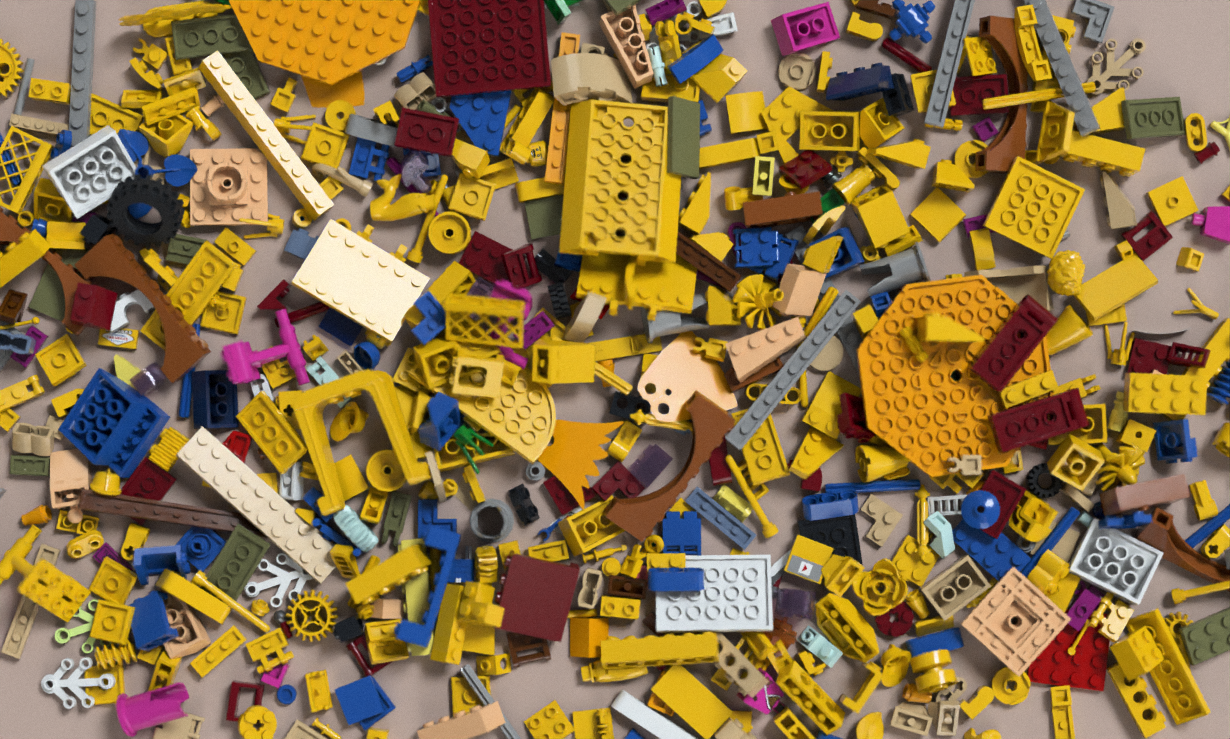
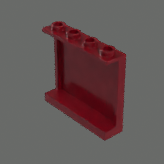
M511 550L510 554L505 557V574L502 573L500 576V592L497 591L495 596L496 606L505 608L501 626L493 628L561 642L580 572L578 564L570 563V565L515 554L514 550Z

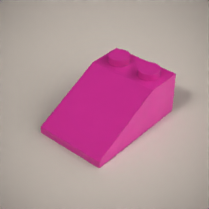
M829 2L782 14L771 20L782 56L800 52L840 38Z

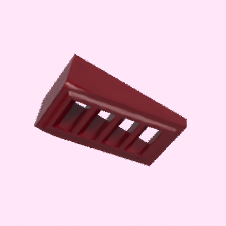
M1173 342L1167 360L1172 365L1205 369L1211 351ZM1186 353H1189L1187 359H1184ZM1193 353L1196 354L1194 361L1191 360ZM1200 354H1204L1202 361L1198 362Z

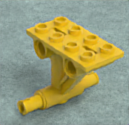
M32 524L26 534L18 538L13 546L5 552L3 559L0 561V585L17 570L24 576V580L17 590L62 620L69 622L91 591L71 576L58 570L44 558H41L35 566L25 560V557L32 550L33 542L42 533V530Z

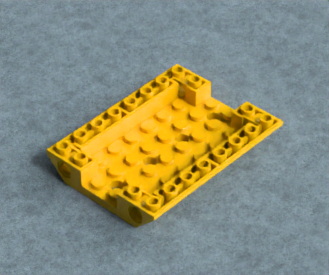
M587 100L571 104L559 253L598 256L599 252L636 255V260L675 263L681 176L667 172L668 107L602 100ZM629 118L634 122V125L626 127L623 124V120ZM627 155L630 157L631 162L624 164L621 162L620 157ZM624 192L628 195V199L620 201L617 195ZM623 230L626 236L619 239L615 236V231Z

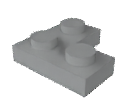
M1097 0L1075 1L1071 13L1089 19L1083 38L1100 44L1103 42L1114 6Z

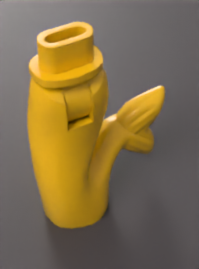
M402 174L393 176L389 181L386 179L377 180L376 183L384 190V193L370 202L371 217L374 221H394L420 215L424 212L428 213L429 210L436 209L435 195L409 193L390 205L400 184Z
M601 659L596 660L593 664L589 663L588 666L581 667L583 682L592 681V683L595 681H623L648 674L647 666L604 669Z

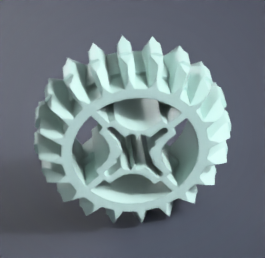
M345 505L344 510L338 511L333 515L334 521L340 529L363 552L372 550L379 542L372 529L364 520L360 519V516L351 507Z

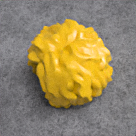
M1070 250L1059 251L1050 260L1049 269L1047 270V284L1054 292L1067 296L1081 294L1080 285L1084 276L1085 264H1083L1079 252Z

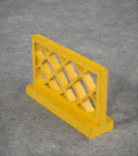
M13 126L10 127L0 147V167H3L6 175L1 177L0 181L7 179L10 189L0 192V206L19 215L23 211L44 170L43 165L48 162L51 150L55 147ZM16 132L21 135L23 142L12 145L10 138ZM35 141L41 144L37 152L29 153L28 143ZM24 145L27 155L17 158L14 148ZM11 149L14 159L4 162L2 158L3 152ZM29 158L30 167L21 171L18 161ZM16 162L19 172L8 175L5 165ZM20 175L22 180L20 186L12 188L9 178ZM9 192L12 193L13 200L10 206L3 203L1 195Z
M448 293L444 302V310H446V340L523 348L525 301ZM451 310L458 311L462 316L456 320L451 315ZM477 313L481 318L475 322L469 314ZM490 315H497L501 320L494 324L488 317ZM509 317H518L519 323L513 326L507 319ZM464 318L471 324L467 329L459 323ZM485 321L491 327L484 331L478 324ZM503 322L510 328L506 333H503L498 328ZM457 326L462 333L460 335L451 334V328ZM475 327L481 335L473 337L469 331ZM495 330L501 337L492 339L488 334ZM514 332L518 336V341H511L507 336Z

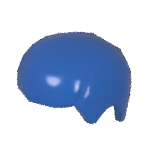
M361 342L354 347V358L364 370H372L380 361V352L374 344Z

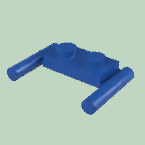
M322 518L313 519L312 524L314 526H322L320 529L323 532L321 536L329 542L334 540L340 545L352 546L354 556L364 553L355 544L324 523Z

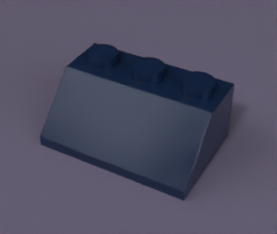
M875 63L869 69L860 67L853 69V73L848 74L847 71L836 73L837 77L830 78L826 100L845 101L894 89L890 66Z
M227 370L193 371L194 429H200L202 426L205 429L239 427V421L236 418L238 414L237 384L234 381H230Z

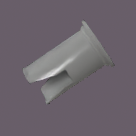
M915 242L916 245L912 249L859 265L862 274H881L890 271L893 273L892 276L884 278L867 289L870 299L873 295L891 292L903 288L906 284L931 281L918 242Z
M704 293L694 295L692 310L707 303ZM640 307L643 328L648 343H652L655 337L704 328L709 329L710 327L705 318L681 317V312L666 310L657 311L655 321L648 320L649 308Z
M487 499L475 506L471 513L470 524L472 531L478 538L493 543L501 541L509 535L513 529L514 518L507 504L501 500ZM487 506L490 508L494 506L503 514L504 528L498 535H486L478 528V514Z

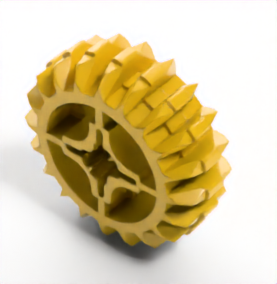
M306 590L303 592L304 598L302 595L297 594L296 596L299 601L292 599L291 602L295 606L289 605L287 609L292 611V613H286V617H292V620L287 621V624H294L290 631L297 629L298 631L295 636L298 637L302 633L303 641L306 640L307 636H309V642H313L314 636L317 641H320V634L326 638L328 637L326 630L330 633L333 632L330 625L334 626L336 624L332 619H337L338 615H333L332 612L338 609L337 607L331 609L330 605L335 602L334 600L329 603L326 601L329 595L321 598L322 591H319L318 595L315 596V590H311V596H309ZM307 600L319 602L313 609L302 604ZM323 606L327 611V622H324L320 616ZM298 609L304 615L302 625L299 624L297 619ZM317 610L315 612V617L317 620L314 621V619L308 621L310 617L308 612L310 611V613H312L313 611ZM311 623L322 627L321 630L314 632L305 630Z

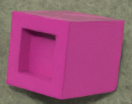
M280 664L273 667L272 671L263 674L261 681L280 688L290 665Z

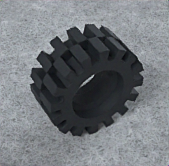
M563 282L549 285L548 289L556 319L571 316Z
M1041 463L1032 467L1033 469L1029 471V476H1027V486H1029V490L1034 495L1048 498L1060 492L1059 490L1062 488V482L1064 481L1050 473L1047 463ZM1043 473H1047L1052 477V484L1048 488H1042L1038 484V477Z

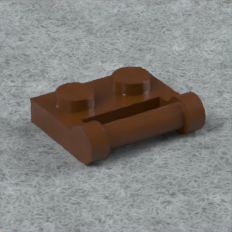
M515 632L506 634L514 668L520 667V664L538 660H551L547 639ZM543 646V652L521 657L517 656L518 651Z

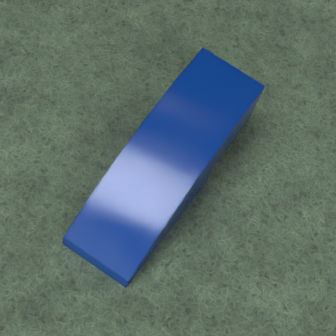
M712 34L682 54V57L667 67L675 80L681 84L705 67L724 50L715 35Z

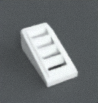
M967 495L927 497L928 515L931 516L935 513L934 501H937L938 512L942 516L961 514V510H958V499H961L962 505ZM942 500H945L946 511H942ZM950 500H953L954 511H950Z

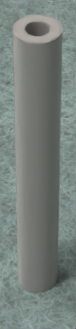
M27 58L14 111L16 115H22L35 62L34 59Z

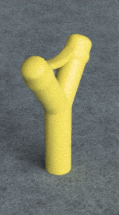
M1230 116L1222 122L1212 121L1210 127L1225 137L1230 150ZM1228 121L1226 129L1220 125Z

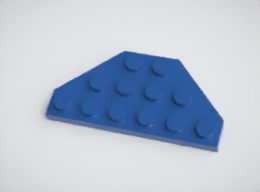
M512 90L451 97L449 108L455 117L459 118V123L473 144L487 151L488 155L499 157Z

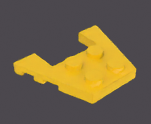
M789 86L760 113L768 131L775 130L779 147L777 151L783 160V164L799 155L786 140L800 128V111H833Z
M1050 100L1032 102L1030 111L1043 113L1038 148L1037 150H1025V160L1038 165L1069 151L1075 113Z

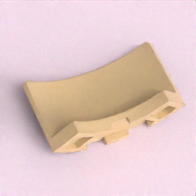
M595 53L568 54L551 60L554 97L563 106L587 101L588 99L632 103L630 80L619 60Z
M1046 266L964 272V277L983 275L991 284L1002 290L1015 303L1019 304L1023 297L1029 294L1049 311Z

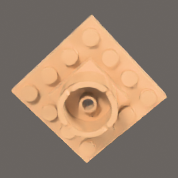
M259 148L190 149V160L197 166V172L190 180L191 226L257 225L240 222L239 218L268 222L267 158ZM230 182L231 185L226 187L225 184Z
M1012 566L961 622V625L1017 676H1020L1071 618ZM1013 617L1016 618V622L1014 624L1011 623V619Z

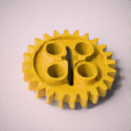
M0 39V75L4 79L3 82L0 81V94L8 97V90L12 93L14 92L13 85L19 87L16 80H22V77L18 74L24 72L23 69L19 68L23 62L17 61L21 57L19 53L14 54L17 49L15 47L10 48L11 44L9 42L4 44V40ZM9 65V72L2 74L3 66Z

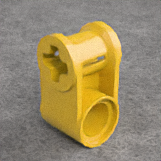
M131 522L121 549V555L124 559L134 560V555L129 557L127 549L133 547L134 551V549L143 548L149 536V528Z
M1225 524L1217 528L1202 544L1201 554L1207 558H1217L1230 547V529ZM1209 546H1213V547H1214V548H1213V552H1214V553H1209V551H1210Z

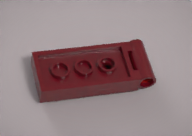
M1027 294L1012 310L969 365L968 369L993 390L1002 392L1049 330L1055 325L1058 318ZM1018 332L1021 333L1020 338L1017 337Z
M1078 388L987 415L998 453L1010 451L1089 425ZM1047 414L1050 415V420H1047Z

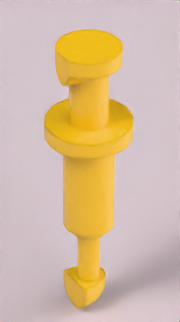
M215 295L210 301L212 307L218 305L223 311L229 305L226 301L222 302L219 295Z
M621 545L619 548H607L600 551L594 549L592 554H582L583 563L592 559L598 562L599 558L613 555L617 551H625L627 546Z
M316 718L312 723V726L322 730L321 735L326 734L331 739H341L338 733L329 728L330 724L327 723L325 726L318 721L319 718Z

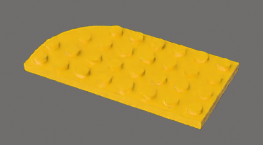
M446 327L436 338L446 335ZM416 362L408 375L429 389ZM462 365L465 376L458 378L460 385L483 387L485 385L487 371L484 367L471 366L466 369L465 365ZM527 367L524 370L521 368L513 386L501 380L499 398L453 393L452 385H449V382L429 389L434 394L441 392L458 400L459 412L532 464L536 462L545 450L553 435L556 422L553 398L545 383L532 382V371Z

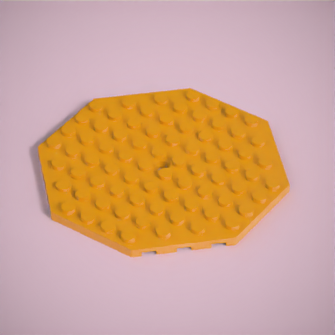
M229 0L259 62L334 85L340 80L363 70V68L405 49L421 0Z
M983 275L904 285L856 349L866 427L930 477L960 473V469L956 472L947 471L948 468H954L955 463L947 461V458L954 457L960 461V455H981V470L1006 467L1013 455L1021 447L998 453L987 415L1054 395V392H1047L1004 409L998 392L993 390L969 370L968 367L1018 303H1015L1002 290L991 284ZM923 313H940V317H948L984 337V342L919 341L923 347L922 350H925L928 355L926 360L919 362L915 357L916 354H913L905 341L906 338L902 337L900 331L909 326L913 331L912 334L917 337V317H923ZM1020 332L1017 333L1018 338L1021 337ZM1046 336L1006 387L1051 370ZM954 370L960 373L958 381H954L951 377Z

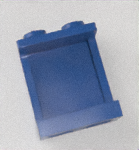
M181 545L134 549V568L141 585H149V575L162 574L165 568L172 572H180L181 577L187 580V574H190V563L187 562L186 552L182 551Z
M154 590L149 592L148 596L135 599L134 603L128 605L135 607L131 627L137 649L150 651L179 636L177 629L170 628L163 601L168 598L167 593Z

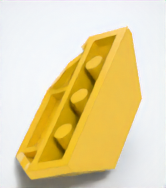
M829 593L815 604L817 626L831 643L843 652L842 655L866 663L879 654L880 651L874 629L848 599Z

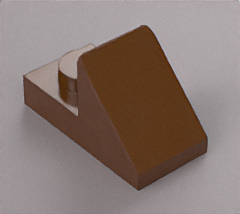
M860 0L855 7L856 9L890 20L894 17L896 10L890 4H878L879 0Z
M9 289L0 306V321L12 324L21 322L28 294Z

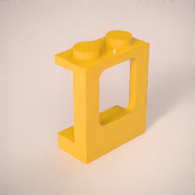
M458 349L457 356H453L452 367L455 368L454 374L450 373L449 378L452 392L499 398L504 368V355L496 354L495 359L463 355L462 350ZM462 365L486 368L485 385L483 387L460 385L458 383L460 367Z
M872 661L869 664H862L871 672L855 697L851 699L843 693L839 698L841 703L856 713L860 712L884 676L880 672L882 668Z

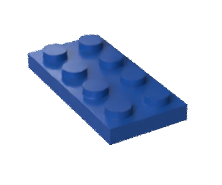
M963 519L952 530L954 542L998 582L1012 566L1020 572L1031 561V558L1002 532L998 539H995L982 530L969 526Z

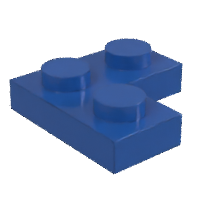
M429 290L413 303L425 318L411 330L422 345H425L446 327V310H444Z
M418 500V538H423L425 530L430 529V525L457 533V519H438V500Z
M1143 511L1132 512V515H1123L1122 518H1117V515H1107L1105 519L1098 521L1099 529H1133L1151 523L1152 517L1151 514H1144Z

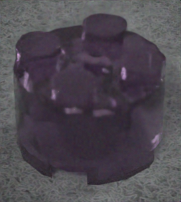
M778 588L775 609L777 615L793 618V614H795V617L812 619L816 592Z

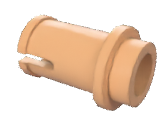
M214 94V98L201 107L208 117L221 106L224 107L225 103L218 94Z

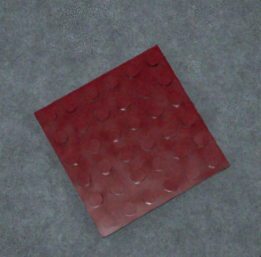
M428 0L436 97L552 87L544 0Z

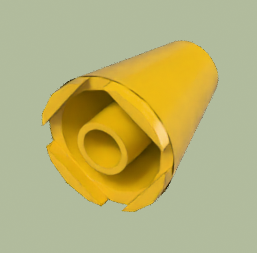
M1068 305L1063 310L1055 325L1046 334L1048 353L1050 355H1054L1093 335L1089 326L1071 305Z
M862 444L855 449V463H859L860 466L857 472L863 483L871 482L906 467L908 462H910L891 446Z

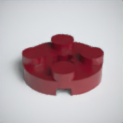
M903 601L888 612L875 616V623L877 628L885 635L898 637L905 634L911 628L914 615L910 606ZM897 612L899 620L897 622H890L891 617L889 614Z

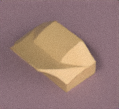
M905 699L899 706H895L890 726L928 736L933 718L928 714L925 704L909 702Z
M959 701L929 702L928 714L933 718L932 724L935 726L937 735L956 736L960 709Z

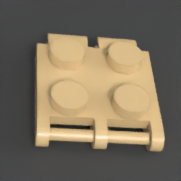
M184 712L188 714L187 717L162 723V727L156 726L152 739H192V737L200 739L199 732L205 717Z

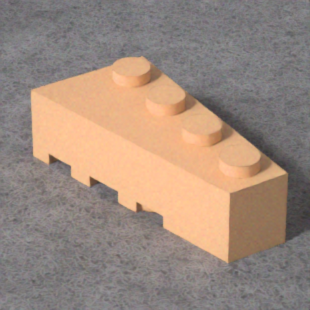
M636 4L618 16L613 11L602 15L599 25L634 89L650 82L653 77V70L648 50L646 49L644 35L642 34L640 19L636 11Z
M796 317L728 342L725 345L737 378L742 383L746 378L776 360L777 357L803 342L806 337L799 318Z
M496 701L482 707L480 705L474 706L468 712H465V710L459 711L451 718L449 715L439 718L437 723H434L433 720L422 724L423 728L418 730L417 733L419 739H469L487 733L506 722L499 703Z

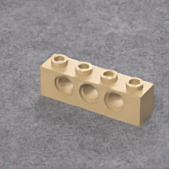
M713 632L717 634L719 646H722V650L719 652V662L712 663L719 670L723 668L726 671L724 675L732 683L736 681L739 684L737 689L744 696L748 694L753 698L769 681L721 632ZM731 659H735L734 664L732 666H728V662ZM748 672L747 677L741 680V674Z

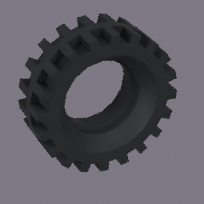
M138 174L133 180L128 176L124 182L120 181L117 187H115L108 203L106 216L107 219H111L110 227H116L115 233L117 235L123 234L125 241L128 242L131 239L135 241L134 245L139 246V243H144L145 247L150 248L151 244L159 247L162 241L165 244L169 243L170 239H174L185 212V208H182L183 199L178 200L179 192H173L171 190L172 185L169 183L167 185L162 184L163 179L152 180L151 175L141 178V175ZM135 203L149 205L160 214L162 220L153 224L142 222L129 213L128 206Z

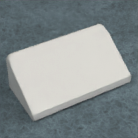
M296 462L285 474H280L279 495L284 500H303L304 477L299 476L303 469L302 462Z

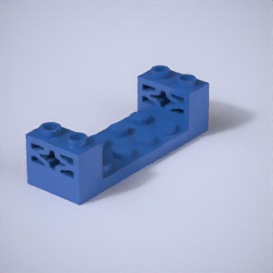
M431 525L430 529L425 530L423 541H425L426 547L446 552V555L442 554L439 564L442 570L441 573L436 574L434 585H437L435 592L431 591L428 600L431 606L429 611L425 610L422 621L425 623V626L402 619L401 623L397 622L394 631L397 639L428 648L461 540V534Z

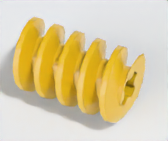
M127 639L125 646L118 644V647H116L114 643H111V648L108 649L105 644L103 645V651L96 646L95 657L99 670L100 665L107 669L108 663L114 668L116 661L119 666L123 665V660L130 664L131 658L134 662H137L134 643L131 644L129 639Z

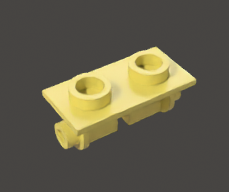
M725 484L713 497L714 501L741 522L753 510L750 503Z

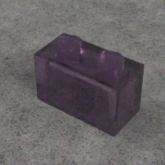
M650 444L644 450L645 456L640 461L637 458L630 466L633 469L630 473L647 488L673 460L657 444L654 446Z

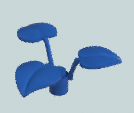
M119 130L118 137L133 163L137 159L139 160L135 175L140 174L141 178H146L147 175L153 177L155 173L166 172V181L172 186L180 187L186 185L197 172V166L192 160L178 154L170 155L164 160L165 169L153 170L151 166L143 165L141 156L145 155L149 149L147 138L137 131ZM142 203L128 206L129 213L137 219L145 216L153 208Z

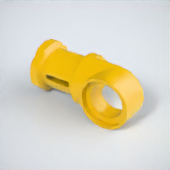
M196 106L187 112L185 116L193 122L196 131L204 128L213 141L222 135L216 125L204 117L200 111V106Z

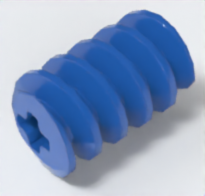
M1226 362L1228 368H1222L1224 374H1218L1220 381L1215 380L1213 382L1216 387L1211 386L1209 388L1211 393H1206L1214 401L1226 405L1229 404L1226 397L1230 398V362Z

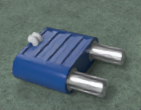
M466 546L465 559L454 560L448 582H474L472 546H469V559L468 546Z

